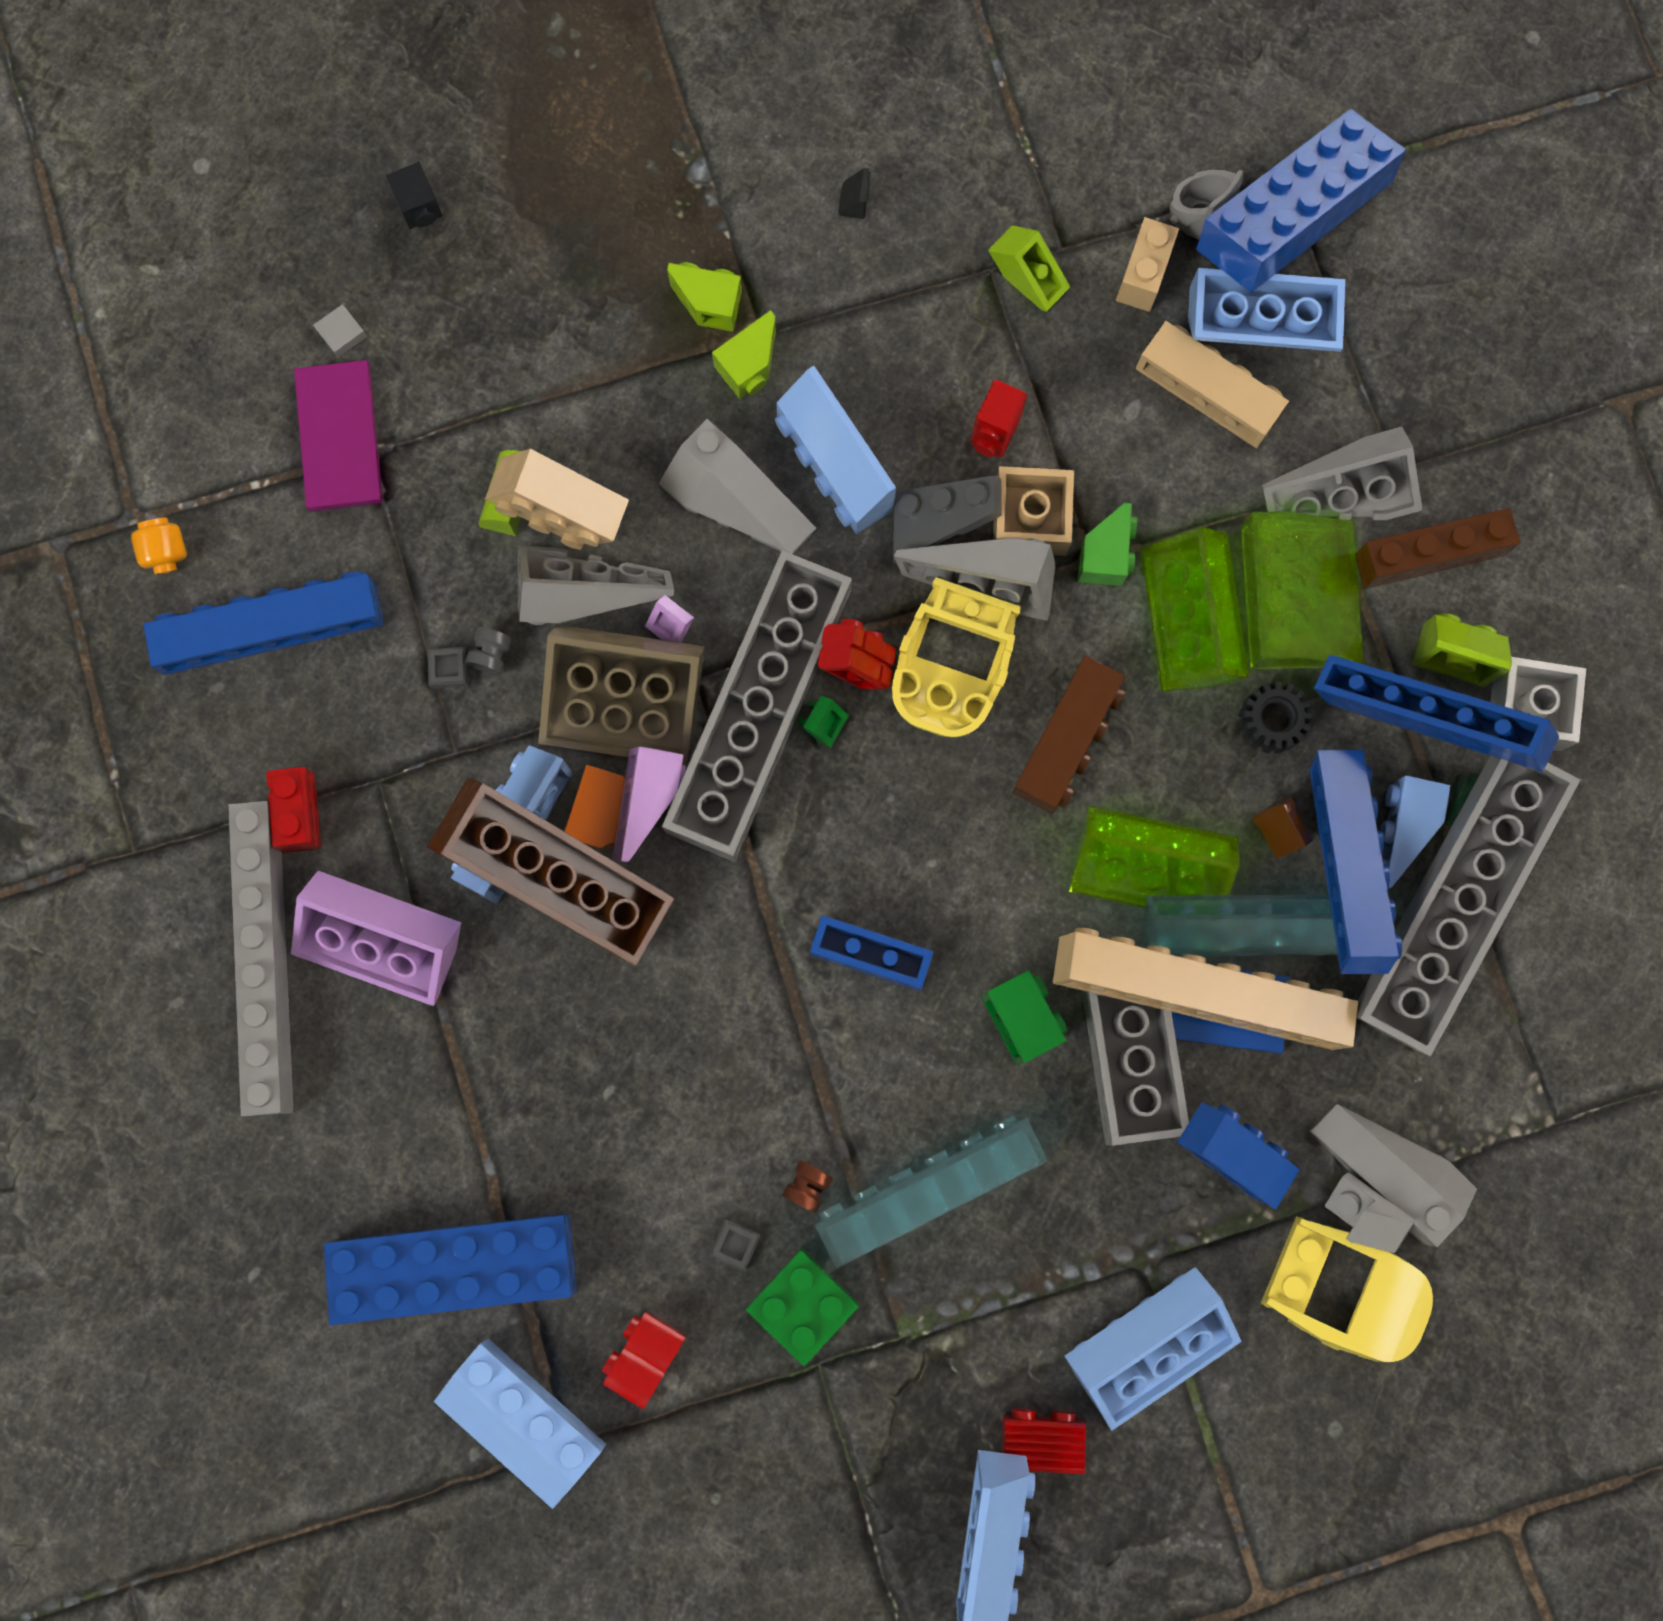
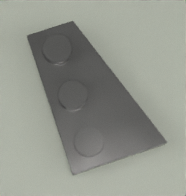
M993 475L896 491L894 500L893 563L897 565L894 558L896 550L939 546L941 542L957 534L964 535L1002 516V480Z

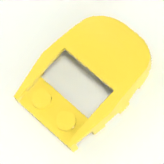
M935 577L931 593L924 604L921 603L899 648L900 655L893 679L892 697L895 707L902 718L914 727L943 737H961L976 730L988 716L993 702L1007 678V670L1015 640V635H1013L1015 622L1020 614L1021 606ZM930 618L1000 642L987 681L916 656Z
M1296 1216L1261 1304L1267 1308L1275 1309L1288 1318L1290 1323L1317 1338L1322 1344L1335 1350H1342L1377 1362H1395L1411 1354L1423 1336L1433 1306L1432 1289L1426 1276L1395 1253L1348 1241L1346 1239L1350 1233L1348 1231ZM1333 1241L1375 1259L1346 1333L1304 1314Z

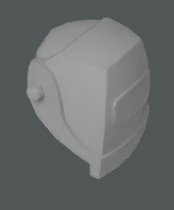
M1206 170L1197 172L1194 176L1178 184L1173 194V201L1170 203V222L1183 230L1188 236L1200 239L1205 219L1239 193L1240 186L1243 183V171L1239 170L1235 174L1225 170Z

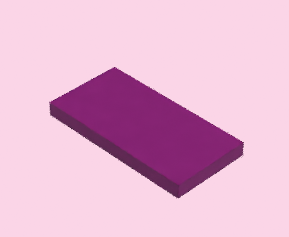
M368 360L294 368L306 509L309 512L383 504L371 369Z

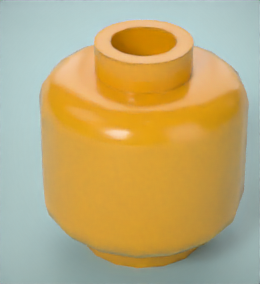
M157 518L137 523L138 529L132 532L131 541L138 565L145 569L153 568L155 575L177 571L176 563L183 561L187 557L179 526L175 523H169L168 518Z

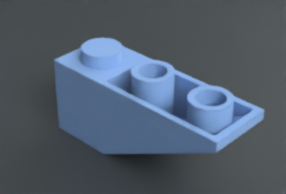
M1405 775L1395 781L1394 785L1391 784L1385 798V805L1389 807L1387 821L1382 823L1380 828L1384 837V848L1381 853L1383 865L1388 866L1390 872V882L1387 889L1393 887L1444 823L1451 785Z

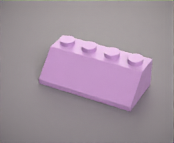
M317 871L296 899L291 955L434 1006L457 951L461 922Z

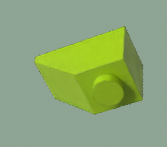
M1012 225L988 250L1003 277L1042 311L1047 312L1070 288L1044 239L1037 230Z
M771 310L712 352L714 368L739 399H742L747 394H757L765 387L769 379L776 334L775 315Z

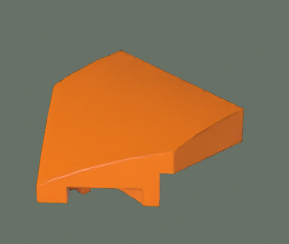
M586 765L565 832L593 848L602 850L614 847L625 778L621 775Z

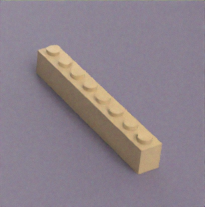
M1075 928V932L1059 937L1053 984L1329 1050L1354 1047L1358 1001L1344 998L1342 991L1335 989L1315 991L1309 989L1310 984L1307 982L1288 980L1286 983L1275 981V975L1266 972L1243 973L1240 972L1241 967L1235 964L1218 963L1217 966L1206 964V958L1202 956L1185 954L1182 957L1170 955L1171 950L1166 947L1147 946L1146 949L1134 946L1135 941L1130 938L1111 937V940L1098 937L1099 932L1089 928Z

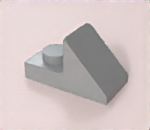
M1349 1172L1342 1176L1325 1205L1327 1209L1353 1227L1346 1238L1348 1241L1392 1253L1398 1250L1416 1221Z

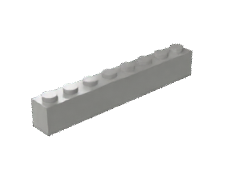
M268 801L228 804L241 1117L294 1113L282 852L272 847Z

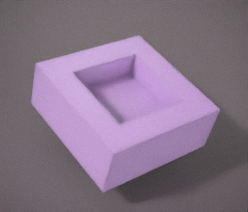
M664 595L656 602L645 627L661 640L682 643L694 617Z

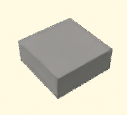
M343 304L313 325L337 358L367 338L363 329Z

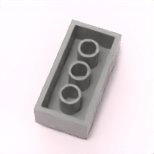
M1082 991L1105 1145L1114 1146L1181 1137L1189 1124L1172 1012Z

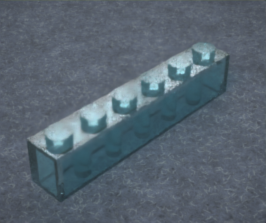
M1328 894L1146 897L1142 930L1146 949L1147 946H1162L1171 950L1170 955L1182 956L1191 954L1202 957L1338 955Z
M1011 1115L994 1124L996 1132L984 1138L978 1132L959 1142L962 1149L950 1155H947L944 1149L924 1159L927 1167L915 1173H912L910 1167L889 1177L891 1185L877 1191L875 1185L870 1186L854 1195L857 1202L843 1209L840 1203H837L819 1212L821 1220L815 1223V1227L835 1268L837 1269L1048 1162L1028 1119L1022 1118L1017 1121L1015 1115Z

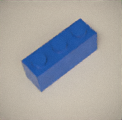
M822 915L810 950V956L920 992L934 951Z
M1201 1102L1177 1143L1248 1196L1276 1210L1300 1170L1287 1160L1289 1152L1271 1141L1267 1144L1263 1142L1266 1135L1248 1123L1241 1125L1238 1122L1241 1116L1229 1107L1220 1104L1216 1109Z

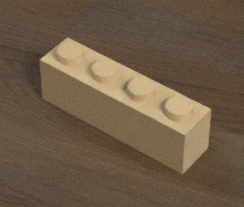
M1168 321L1164 322L1149 343L1136 366V370L1255 448H1258L1289 402L1277 388L1259 382L1252 377L1250 371L1245 367L1233 365L1224 359L1216 348L1193 340L1185 328L1179 325H1172Z

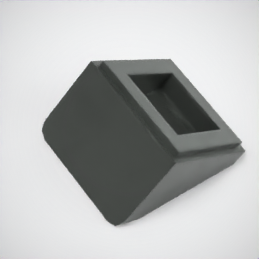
M869 168L861 169L843 182L838 209L840 216L863 219L866 216L871 178Z

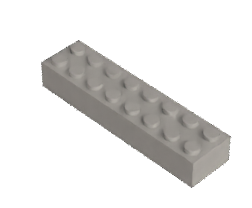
M781 551L664 820L662 828L665 834L736 862L818 670L820 649L824 648V645L821 644L823 629L827 624L838 623L851 592L852 578L786 551Z
M1493 756L1489 757L1395 930V935H1399L1402 941L1401 958L1397 959L1389 974H1371L1357 1000L1358 1020L1413 1050L1431 1057L1576 790L1580 779L1550 763H1547L1544 771L1540 772Z

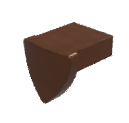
M1292 796L1282 798L1252 819L1255 826L1259 827L1276 859L1301 849L1313 841L1295 809L1296 803Z

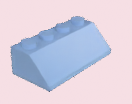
M1198 268L1189 290L1188 323L1193 340L1341 352L1343 350L1345 279L1275 274L1250 293L1223 270Z
M812 366L806 370L777 402L775 422L785 438L791 436L797 445L794 450L804 467L810 465L817 475L814 480L824 497L830 495L837 505L834 510L844 527L850 525L855 534H858L893 512L896 487L815 366Z
M529 745L525 753L520 751L516 755L510 766L512 775L506 785H499L496 791L542 819L547 820L570 781L573 772L562 758ZM455 863L452 864L451 870L454 873L451 879L491 902L498 904L504 894L502 890Z
M1194 1267L1187 1273L1176 1277L1171 1284L1155 1295L1145 1298L1137 1307L1121 1318L1111 1321L1105 1329L1087 1341L1079 1343L1074 1350L1065 1355V1358L1112 1431L1242 1341L1223 1300L1199 1270Z
M489 1338L477 1346L434 1400L435 1404L552 1509L575 1485L606 1446V1443Z
M978 1450L956 1600L958 1621H1008L1009 1614H1016L1018 1588H1013L1014 1577L1022 1575L1024 1551L1019 1550L1020 1537L1027 1538L1030 1520L1029 1512L1024 1511L1026 1498L1033 1499L1035 1490V1473L1029 1472L1027 1456Z

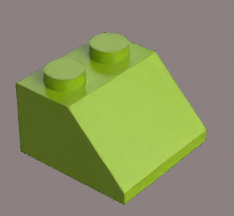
M1447 613L1435 614L1423 624L1412 665L1480 687H1485L1510 671L1512 658L1509 639L1506 636L1497 634L1496 629L1486 625L1472 626L1460 622L1461 619Z

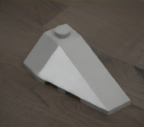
M708 419L680 446L659 482V486L684 509L717 521V524L728 529L731 527L751 536V539L780 552L783 550L794 554L816 531V527L731 439Z
M1402 426L1363 437L1262 485L1270 520H1314L1316 517H1337L1338 520H1351L1352 517H1372L1373 520H1389L1423 510L1413 445Z
M1007 538L901 549L895 552L894 558L903 576L932 585L935 577L1021 606L1019 614L1021 616L1048 620L1056 563L1051 545L1046 544L1042 540L1035 538L1027 540Z
M518 546L519 622H528L533 625L561 623L659 600L664 595L667 597L674 595L671 573L667 570L628 562L615 567L602 562V557L590 555L588 561L568 557V550Z
M1335 1104L1309 1130L1353 1176L1416 1220L1409 1232L1421 1244L1438 1247L1465 1218L1477 1188L1445 1158L1339 1104Z

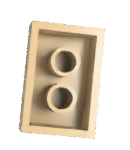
M532 449L500 458L485 500L496 505L495 509L501 514L514 518L518 515L528 520V526L545 534L552 532L562 537L561 542L564 545L578 550L586 546L597 547L598 544L613 542L629 499Z

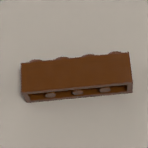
M1507 508L1367 541L1354 554L1363 588L1368 589L1504 557L1521 542L1511 510Z
M1086 655L1084 656L1012 794L1050 814L1054 812L1058 805L1065 808L1075 789L1069 785L1074 773L1083 774L1092 755L1086 752L1091 741L1094 740L1099 743L1109 722L1103 720L1109 707L1116 710L1126 692L1125 689L1120 687L1125 678L1124 675Z

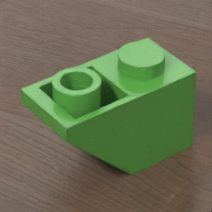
M1124 503L1084 537L1079 551L1078 583L1122 586L1128 574H1133L1135 552H1129L1130 539H1135L1137 517L1131 516L1132 504Z

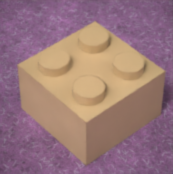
M999 466L997 477L1002 480V516L993 520V540L1007 538L1027 540L1035 538L1050 544L1053 555L1066 556L1072 543L1074 470Z

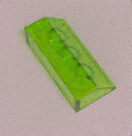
M1201 527L1141 548L1161 692L1218 687L1249 678L1228 533Z
M1089 805L1079 836L1069 892L1218 924L1240 866L1239 838Z

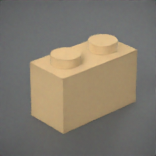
M1144 217L1116 298L1117 302L1150 312L1158 294L1179 228Z

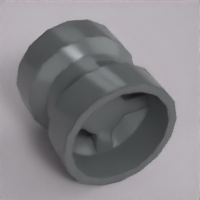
M477 627L473 637L475 649L468 652L465 664L478 671L500 676L504 667L501 658L504 656V653L510 650L513 640L496 630Z

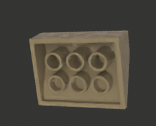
M556 625L547 637L538 744L622 757L629 756V749L641 746L683 754L682 765L687 766L701 686L705 646Z

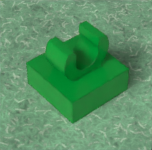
M821 695L818 701L809 700L807 702V705L812 709L808 719L799 717L797 722L816 741L831 748L849 715L832 699Z

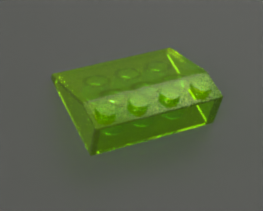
M1289 511L1251 512L1241 526L1251 669L1324 667L1329 655L1364 664L1353 521Z

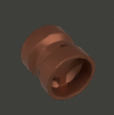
M800 1160L795 1169L796 1177L793 1183L787 1184L782 1196L816 1213L821 1205L820 1196L823 1190L829 1189L834 1177Z

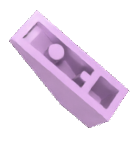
M641 746L629 749L612 861L616 863L630 861L675 797L686 772V766L682 765L683 754Z

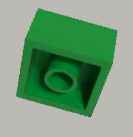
M1030 970L987 991L981 996L1016 1065L1026 1063L1067 1041L1063 1033L1067 1032L1068 1029L1063 1018L1057 1010L1051 1012L1044 999L1049 996L1047 988L1040 976L1036 975L1033 977Z
M801 1247L747 1305L746 1311L805 1367L857 1310L859 1304Z

